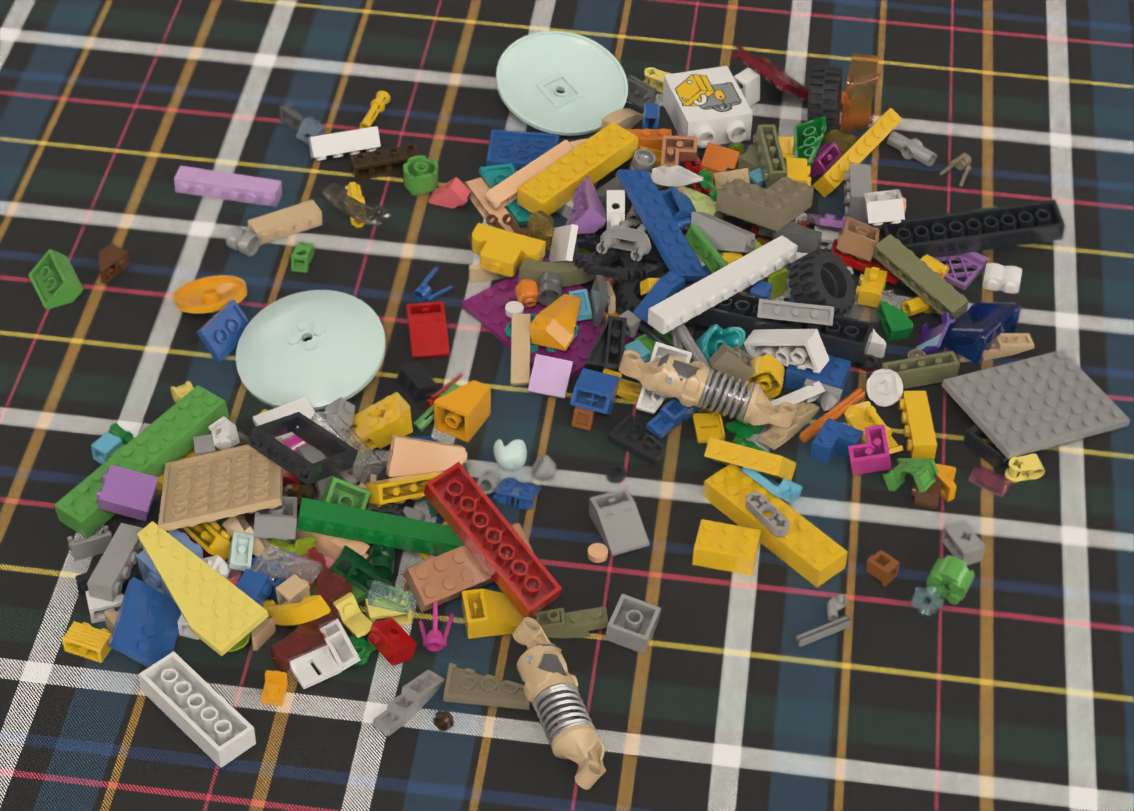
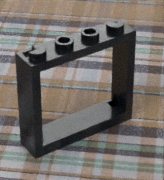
M300 412L253 427L248 442L249 446L307 485L353 468L358 454V450ZM292 432L329 458L311 463L275 438Z

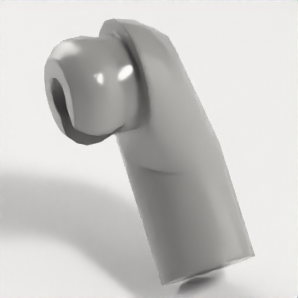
M839 594L828 601L827 614L829 621L838 619V611L848 602L846 595Z

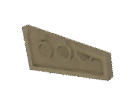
M449 663L443 696L444 702L530 709L531 701H528L525 697L524 685L509 680L504 682L496 680L495 676L489 674L483 676L475 673V670L469 668L465 670L457 668L456 664Z

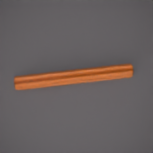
M857 388L802 431L799 439L803 443H807L818 434L828 418L835 421L845 413L849 406L863 399L866 394L862 388Z

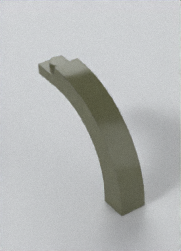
M526 258L520 266L518 282L523 279H531L539 286V278L542 274L554 272L561 276L562 287L589 282L595 279L596 275L587 274V272H584V267L578 269L573 261L553 263ZM610 263V264H608V265H606V266H604V267H611V266H612V263Z

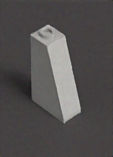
M691 212V225L696 224L716 250L754 251L756 245L754 233L708 213Z

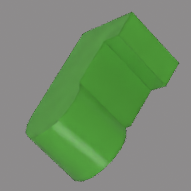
M298 242L291 255V271L308 272L310 261L314 255V243Z

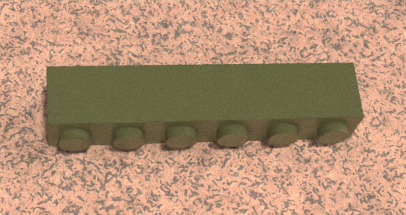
M890 234L875 245L873 257L941 316L949 311V318L955 317L958 319L967 311L969 303L967 298L955 290L950 283L942 279L937 272L928 267L924 261L915 256L913 251L908 250L899 239L894 238Z

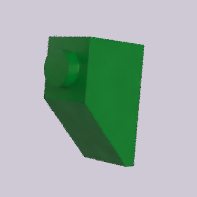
M880 301L876 313L888 342L909 338L913 330V322L908 318L907 313L884 301Z

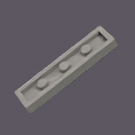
M759 299L757 318L832 326L834 307Z

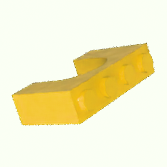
M709 437L704 455L718 463L745 467L781 480L786 478L792 481L796 467L795 462L783 456Z

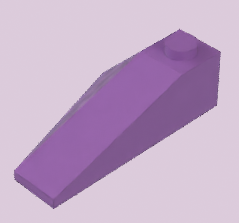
M587 176L575 189L572 200L574 205L569 211L571 219H568L566 225H578L577 234L595 233L598 229H602L607 222L604 207L591 179Z

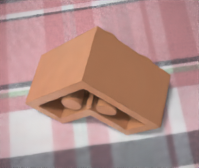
M663 135L661 166L672 167L679 165L680 161H697L698 137Z

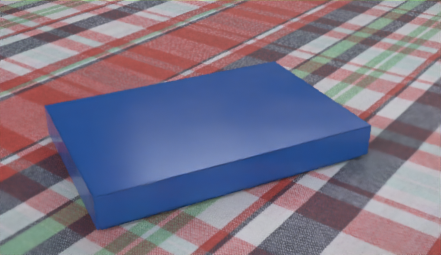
M234 299L229 301L196 333L216 363H219L237 347L241 334L249 324V321Z

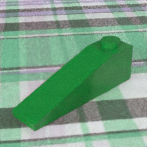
M825 116L793 126L794 158L807 159V166L813 163L827 129Z

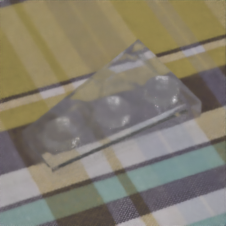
M269 544L249 570L267 574L270 580H274V578L287 580L296 574L300 579L303 578L308 583H312L323 568L322 563Z

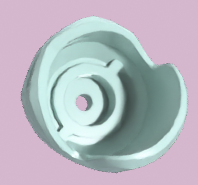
M499 439L494 444V457L503 469L514 471L523 467L527 458V449L522 440L515 439L507 446H504L502 440Z

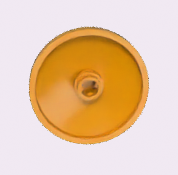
M217 275L199 278L182 285L174 292L173 300L175 307L180 311L187 313H210L220 311L229 301L234 299L238 304L247 296L248 291L246 282L243 279L229 275Z

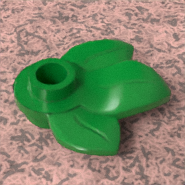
M737 419L725 424V428L729 432L736 433V435L739 434L744 437L743 439H748L753 434L762 432L764 425L753 426L750 423L745 424L742 421L740 422V420L737 421Z
M355 635L349 636L361 659L354 665L366 664L370 653L375 651L376 648L369 640L366 641L363 636L359 638Z

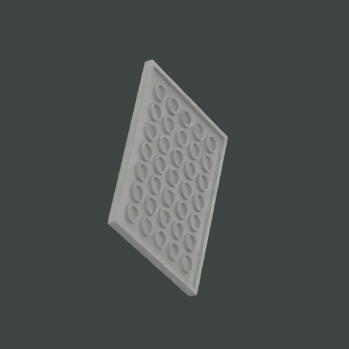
M1063 350L945 379L942 382V387L1007 459L1122 428L1130 423V419Z

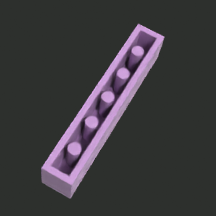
M180 166L174 177L175 192L271 207H277L282 196V183L280 180Z

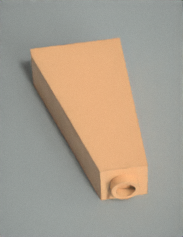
M393 435L386 474L389 477L447 470L458 461L461 465L466 463L467 452L460 445Z
M297 529L295 539H291L292 544H295V540L313 535L317 538L316 553L334 560L345 545L362 555L366 560L369 558L367 553L370 546L361 541Z

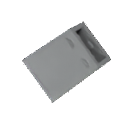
M627 488L590 498L589 516L612 556L650 545L635 501Z

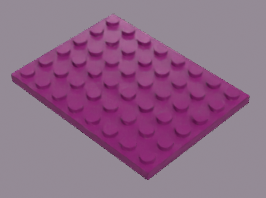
M548 258L542 260L543 262H550ZM519 272L513 277H508L461 302V307L510 350L511 338L505 334V328L512 322V318L505 314V306L508 302L518 301L515 287L518 284ZM579 284L562 287V295H569V291L584 288ZM538 301L533 307L524 306L523 314L537 315L547 306L542 305ZM591 319L577 321L578 335L572 340L566 351L557 349L555 352H548L546 346L538 345V350L531 352L530 367L533 369L535 356L539 354L573 361L570 379L580 374L605 321L602 320L599 327H593ZM636 332L633 339L626 335L625 345L635 341V338L639 337L640 334Z

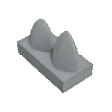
M806 378L804 387L814 386L813 383L816 381ZM821 383L825 392L805 401L807 403L820 402L822 409L827 411L841 401L842 389Z

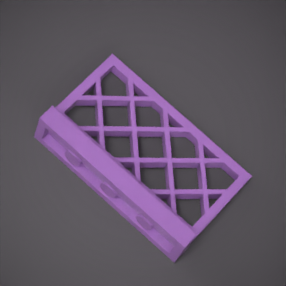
M977 252L934 257L938 261H947L948 263L946 266L950 268L951 273L946 274L944 280L963 290L980 273L985 271L988 261L987 257ZM951 260H955L959 264H952ZM966 268H972L975 271L967 272ZM954 269H963V272H954ZM965 277L966 281L963 283L957 280V278Z

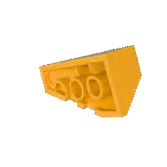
M563 294L538 313L529 325L532 344L566 351L574 339V329L577 324L576 319L579 314L581 297Z

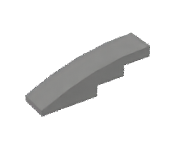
M428 669L403 686L402 693L388 703L387 710L373 719L372 726L390 736L409 721L445 683V679Z

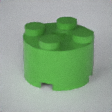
M419 155L409 158L407 163H404V186L412 195L433 192L437 189L438 163L433 158L429 160L426 159V156Z
M946 556L943 559L939 557L927 577L926 582L929 587V594L934 597H943L951 604H958L959 601L964 599L974 580L973 570L970 571L967 568L968 564L957 557Z

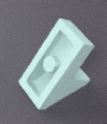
M233 532L227 560L229 563L228 568L240 571L250 570L254 535Z

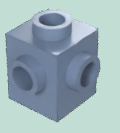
M307 117L300 124L296 138L309 145V137L325 135L323 133L325 126Z

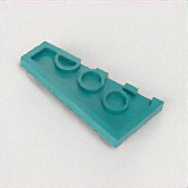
M512 163L485 166L479 169V173L491 189L516 173ZM517 199L505 206V209L514 217L518 226L534 223L533 214L518 205Z

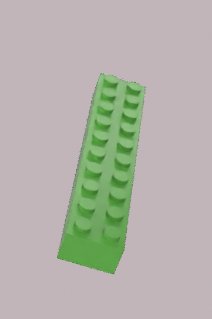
M197 385L54 505L59 520L85 538L91 536L116 514L98 509L99 501L96 500L98 489H103L104 483H102L104 472L109 471L111 465L160 477L165 471V463L180 460L194 448L193 437L209 435L212 432L208 426L223 416L227 419L230 417L225 400Z

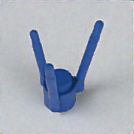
M435 267L426 276L421 285L413 291V296L417 301L424 302L426 300L430 302L433 298L453 288L450 285L431 295L432 289L427 283L436 273L438 267Z

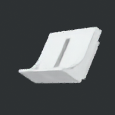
M328 645L289 661L290 670L303 689L342 672L333 658ZM311 663L315 665V667L320 672V675L316 673L314 668L311 666Z

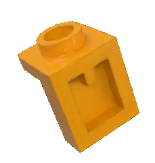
M266 670L261 704L283 706L288 688L287 673Z

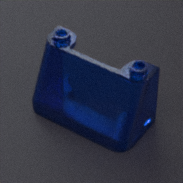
M977 302L972 304L969 310L948 327L941 346L979 365L984 359L982 357L983 351L990 349L994 339L1002 332L1015 333L1021 313V306L1015 303Z

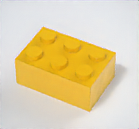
M701 519L694 546L692 565L753 576L761 530Z

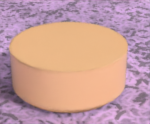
M594 543L588 547V558L592 562L601 563L607 559L608 548L604 544Z

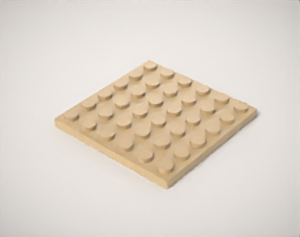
M282 437L275 438L284 444ZM249 445L165 463L158 527L159 529L162 528L165 531L171 532L186 526L193 527L204 522L211 523L226 517L233 518L244 513H255L266 508H276L282 505L283 468Z

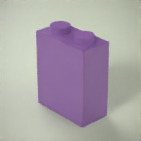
M111 465L109 471L104 472L102 483H104L103 489L99 488L97 492L98 509L146 521L159 477Z

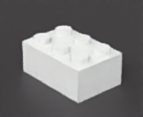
M899 189L864 193L865 212L869 224L872 223L873 226H877L887 221L895 224L905 220L903 197Z

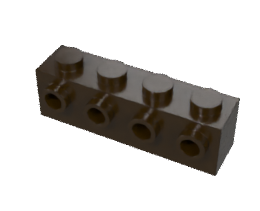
M408 144L400 147L350 155V169L355 181L403 173L404 163L406 164L407 160L413 156L421 155L417 144Z

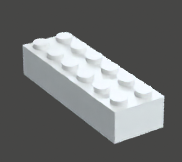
M174 651L139 673L141 691L220 768L256 744L254 727Z

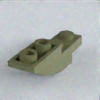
M606 606L567 613L564 612V608L540 611L530 617L538 622L547 638L590 636V630L607 628L609 623Z

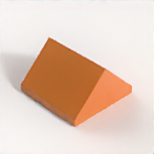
M708 142L701 165L702 168L716 173L725 172L727 168L737 170L738 158L742 153Z

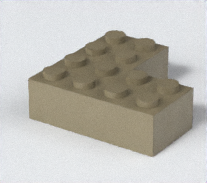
M789 177L781 178L767 189L761 188L757 184L746 183L742 179H734L717 191L715 210L778 231L812 206L814 187L804 182L793 181Z

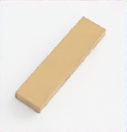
M512 314L511 386L529 385L531 336L529 325L531 324V314Z

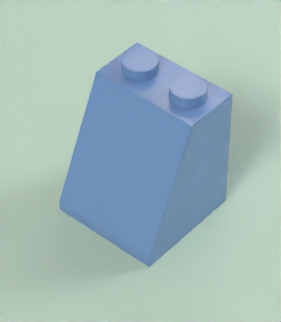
M177 529L168 532V534L200 559L203 558L202 547L198 543L194 544L186 533H181ZM143 550L137 554L136 558L142 582L173 599L146 551Z

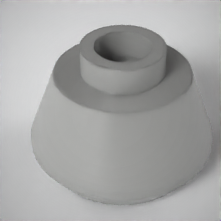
M548 455L540 456L532 467L533 478L537 480L547 481L552 479L557 472L556 464Z

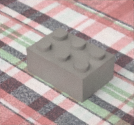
M850 164L849 170L845 171L846 184L843 186V194H846L843 205H846L844 207V216L868 221L865 212L864 193L872 192L871 165Z

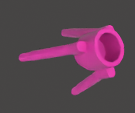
M437 601L433 603V630L426 634L423 622L419 621L423 646L433 652L440 651L443 647H446L447 637L454 618V614L451 613L442 635L441 631L437 630Z

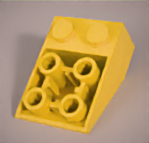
M487 589L462 591V611L468 639L513 634L514 630L523 620L520 612L504 593Z

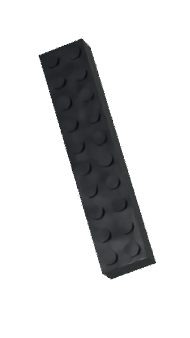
M1053 199L901 220L900 223L895 224L890 223V221L883 222L880 239L882 241L891 234L894 238L899 239L908 250L913 251L915 256L921 259L926 254L938 257L1062 240L1065 223L1056 200Z
M741 292L687 321L707 327L718 324L722 329L732 326L740 327L745 331V336H749L753 330L817 329L827 355L859 363L864 362L874 328V323L836 314L833 316L832 326L757 318L759 299L767 298Z

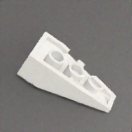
M656 342L650 361L671 354L689 363L692 353ZM642 386L636 409L655 414L667 397L655 394L654 391H648Z

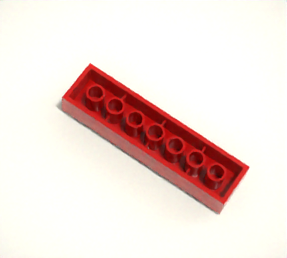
M459 461L426 483L424 495L524 618L532 617L559 597L562 587Z

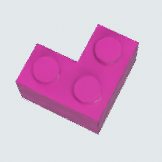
M885 426L865 427L867 443L848 446L852 474L859 475L891 470Z

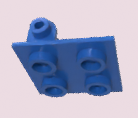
M507 477L493 490L495 492L494 500L497 503L511 506L515 497L514 507L517 508L518 506V508L528 511V509H533L534 502L532 500L541 491L542 487L537 486L533 482L524 483L516 478Z

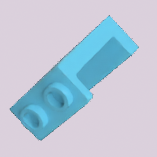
M745 467L742 469L743 472L773 495L785 501L793 503L801 494L803 487L786 478L779 484L767 474Z

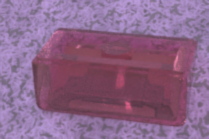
M981 465L973 468L969 477V482L1000 497H1004L1014 484L1012 480Z

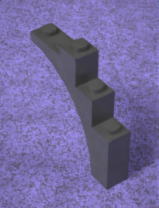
M746 220L743 221V223L755 224ZM792 221L778 231L756 224L759 227V235L772 237V239L783 235L798 245L797 252L811 253L820 249L822 232L806 228Z

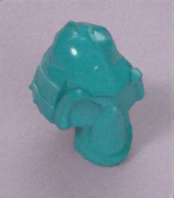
M718 324L710 326L696 340V344L707 361H710V358L724 343L731 348H735V346L740 348L745 340V331L735 326L722 329Z

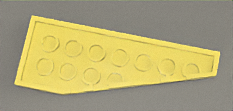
M153 521L137 533L140 543L151 558L155 569L159 572L163 583L179 607L192 633L219 655L223 656L269 617L267 610L165 530L159 529L158 525Z

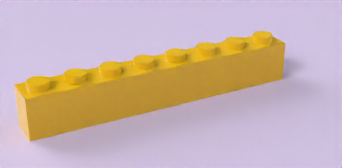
M892 108L888 109L812 186L825 198L845 179V171L849 170V165L860 164L902 121V118Z

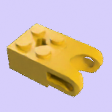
M398 392L370 405L365 410L354 415V421L347 431L352 437L346 443L352 447L361 443V446L355 449L358 452H366L377 447L382 449L391 444L393 435L406 436L412 433L410 405Z

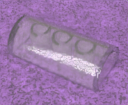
M315 412L311 417L312 421L358 450L353 467L348 470L360 483L370 481L371 474L378 475L385 468L386 465L336 412Z

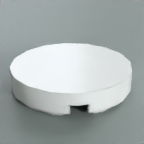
M883 368L874 371L870 378H868L866 391L868 397L876 405L887 407L900 400L903 394V383L895 371Z

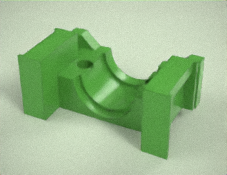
M899 458L897 460L898 466L894 467V470H891L888 474H883L889 491H896L905 481L907 473H910L914 477L919 492H926L936 481L933 474H938L939 471L934 459Z

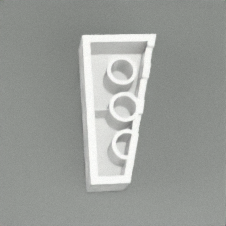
M817 329L753 330L744 342L748 355L752 359L764 356L765 354H771L784 366L789 364L796 365L798 369L802 370L810 368L816 373H820L829 361Z

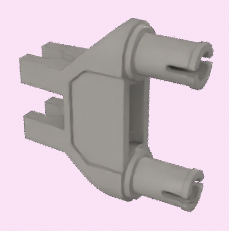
M624 220L620 226L609 228L603 232L596 250L600 254L601 252L605 254L609 248L631 251V258L634 261L636 258L637 261H640L643 255L650 252L651 243L648 234L645 233L646 228L644 224L641 223L637 229L629 228L632 221Z

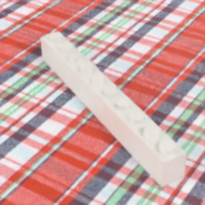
M783 235L649 308L648 324L662 334L673 330L784 266L793 263L797 258L798 245Z

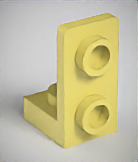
M351 592L333 602L341 623L357 638L365 636L370 632L373 622L360 611L356 599Z

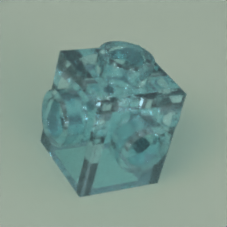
M927 585L926 588L917 586L911 607L918 608V613L931 616V613L936 614L937 610H942L945 599L941 598L943 593L938 592L939 588L930 585ZM927 597L931 598V604L926 602Z

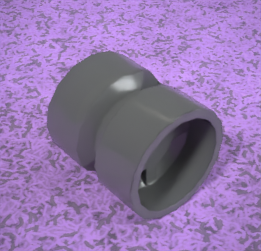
M554 272L544 273L539 278L538 300L542 305L548 307L562 296V278Z

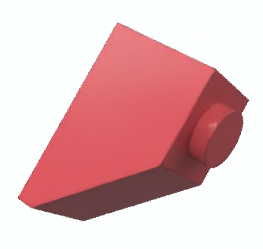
M455 177L434 190L428 202L454 209L459 205L463 206L468 201L467 197L471 191Z

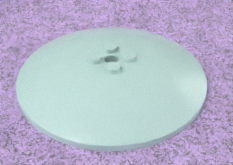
M543 31L529 34L516 40L504 51L496 70L497 90L507 108L526 124L551 134L575 136L600 130L601 120L608 114L623 109L628 95L627 78L618 60L597 42L570 32Z
M332 290L299 292L271 303L249 322L241 334L237 345L236 366L240 379L246 389L263 403L276 408L306 397L314 411L321 410L340 397L345 400L353 397L373 379L385 355V333L376 313L366 303L352 295ZM305 338H312L311 340H308L306 342L303 341Z

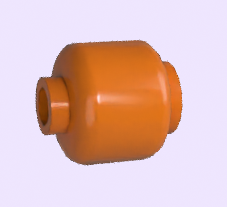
M523 279L518 282L515 287L518 302L526 307L536 305L539 301L538 284L531 279Z

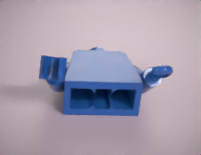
M671 186L668 190L659 191L680 229L690 226L691 212H696L691 199L674 186Z

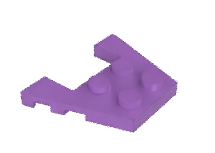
M806 213L809 222L841 228L846 216H843V219L836 218V215L827 213L825 216ZM858 220L866 224H869L868 221Z

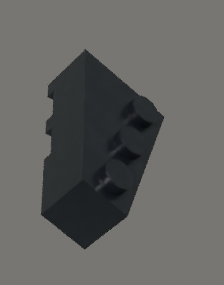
M608 315L584 365L585 369L603 373L604 369L620 372L619 366L625 348L627 318Z

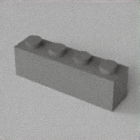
M124 523L120 524L87 582L90 597L113 602L117 594L121 593L124 581L130 577L133 565L137 564L136 555L144 549L137 535L143 528Z

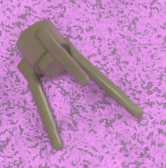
M964 152L952 160L950 165L941 171L939 175H943L953 167H956L958 170H965L959 184L962 187L971 169V157Z

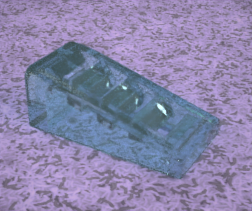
M373 580L368 592V605L407 614L414 601V595Z

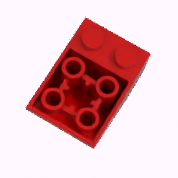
M443 301L406 304L412 358L450 355Z

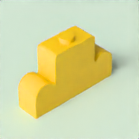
M478 223L472 232V251L480 254V268L513 277L520 264L526 258L542 261L545 256L546 241Z

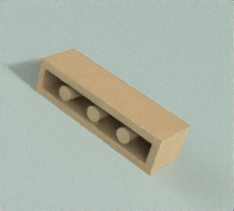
M312 199L248 220V231L259 235L260 245L321 226L322 211Z

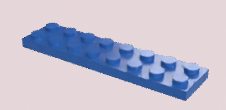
M619 169L616 176L669 271L684 278L685 281H700L707 277L648 171Z

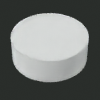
M518 301L508 302L505 306V314L512 318V314L524 313V306Z

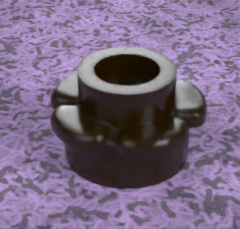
M436 712V717L433 719L436 728L441 731H447L448 728L450 729L454 726L453 716L449 712Z

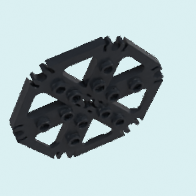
M647 230L645 233L648 234L651 250L648 254L643 255L642 259L658 262L652 266L642 265L641 260L637 261V258L634 261L631 258V251L617 248H609L605 254L594 251L588 255H583L579 252L578 247L596 250L597 244L600 243L601 235L594 233L577 234L573 262L578 269L584 267V272H587V274L602 275L603 277L628 281L629 277L630 281H633L634 277H639L640 280H643V276L647 279L668 270L655 245H652L654 242ZM619 260L622 269L604 266Z

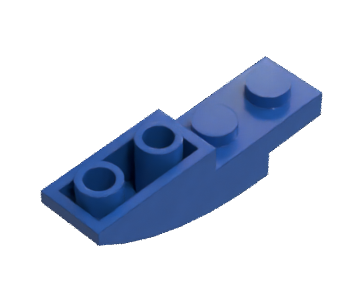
M675 397L661 408L660 413L647 423L646 429L661 440L682 421L686 422L702 407L683 406Z

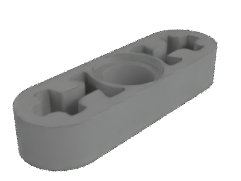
M750 492L747 495L746 508L773 535L783 537L789 533V520L767 498L759 492ZM770 512L773 515L768 517L764 516L762 513Z

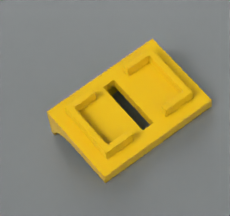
M713 411L692 415L698 444L708 443L709 437L725 441L721 413L716 414Z

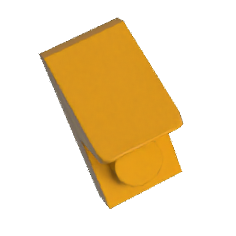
M936 464L939 471L936 475L943 482L940 495L949 502L954 499L957 487L954 483L956 467Z

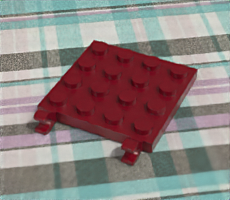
M736 45L739 52L738 54L731 53L732 57L736 59L742 58V63L754 68L753 71L759 75L765 76L764 79L768 82L776 84L775 87L779 90L808 102L809 89L773 65L769 59L764 57L760 59L747 53L743 47Z

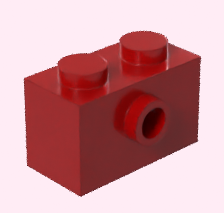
M393 617L372 623L367 638L392 666L411 660L417 643Z

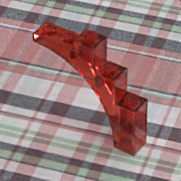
M316 547L307 550V562L312 569L315 581V595H321L331 611L318 619L300 624L285 639L271 646L270 658L280 672L290 669L289 661L326 646V635L323 632L321 633L320 628L340 618V612L334 607L333 602L353 592L350 582L345 581L342 575L335 577L334 571L327 567L324 555L319 553Z

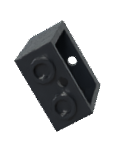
M974 424L965 431L963 444L997 470L1009 464L1010 459H1007L1002 452L999 453L982 440L986 437V434L977 424Z

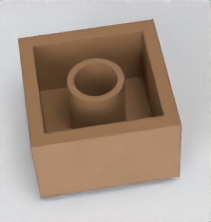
M846 216L838 234L836 249L844 254H852L859 260L870 261L874 253V247L879 241L880 229Z

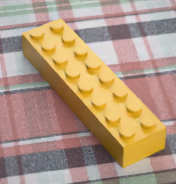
M610 123L517 188V204L544 220L573 199L576 187L587 176L591 179L592 184H595L633 157L636 150H638V137L616 123Z
M729 464L704 481L703 498L737 525L761 530L760 543L818 588L845 569L848 551L743 472L737 465ZM750 492L761 493L789 520V533L786 536L778 537L773 535L746 508V497ZM770 512L762 513L764 516L768 517L773 515Z

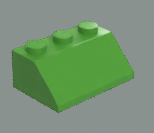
M52 249L47 251L28 275L45 309L72 303L84 289L67 256Z

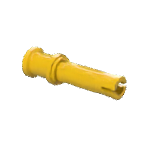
M377 92L376 98L370 104V110L359 125L361 129L371 127L378 114L384 111L385 105L391 99L387 92Z

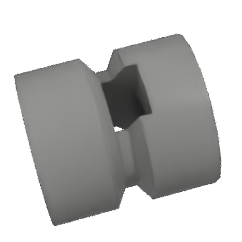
M648 149L636 150L629 170H645L651 173L656 160L655 155Z
M235 226L229 231L226 244L233 250H239L242 254L253 256L260 246V236Z

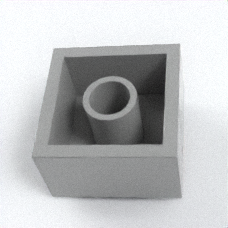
M282 496V505L273 509L266 508L255 512L253 537L261 539L278 538L281 540L295 539L297 497Z
M621 594L607 625L605 640L645 654L658 624L661 608Z

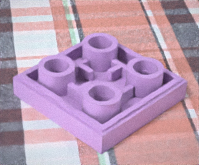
M536 354L528 392L565 399L573 361Z

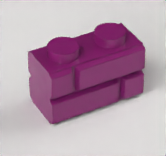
M834 141L821 145L818 148L813 163L808 165L811 167V177L824 174L842 156Z

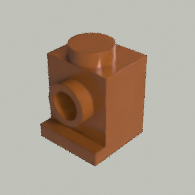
M880 550L868 558L866 572L880 580L882 585L886 587L898 576L900 562Z

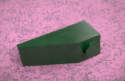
M346 545L342 548L330 568L372 597L389 595L394 587L362 555Z

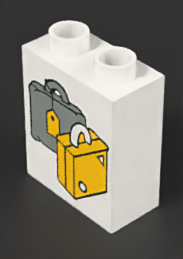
M728 66L664 75L662 103L679 136L698 137V148H707L708 142L721 145L750 140L753 112Z

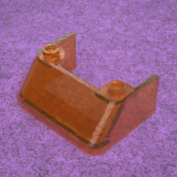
M859 53L852 54L841 117L840 133L842 134L867 128L873 122L874 114H871L874 85L879 82L880 74L877 73L879 56Z

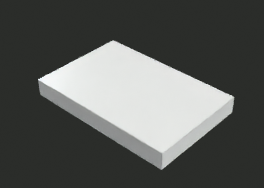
M570 224L554 228L549 256L550 262L561 263L573 260L578 225Z
M306 397L253 416L254 424L259 426L300 412L323 427L321 420ZM290 432L279 437H282L284 442L295 434Z

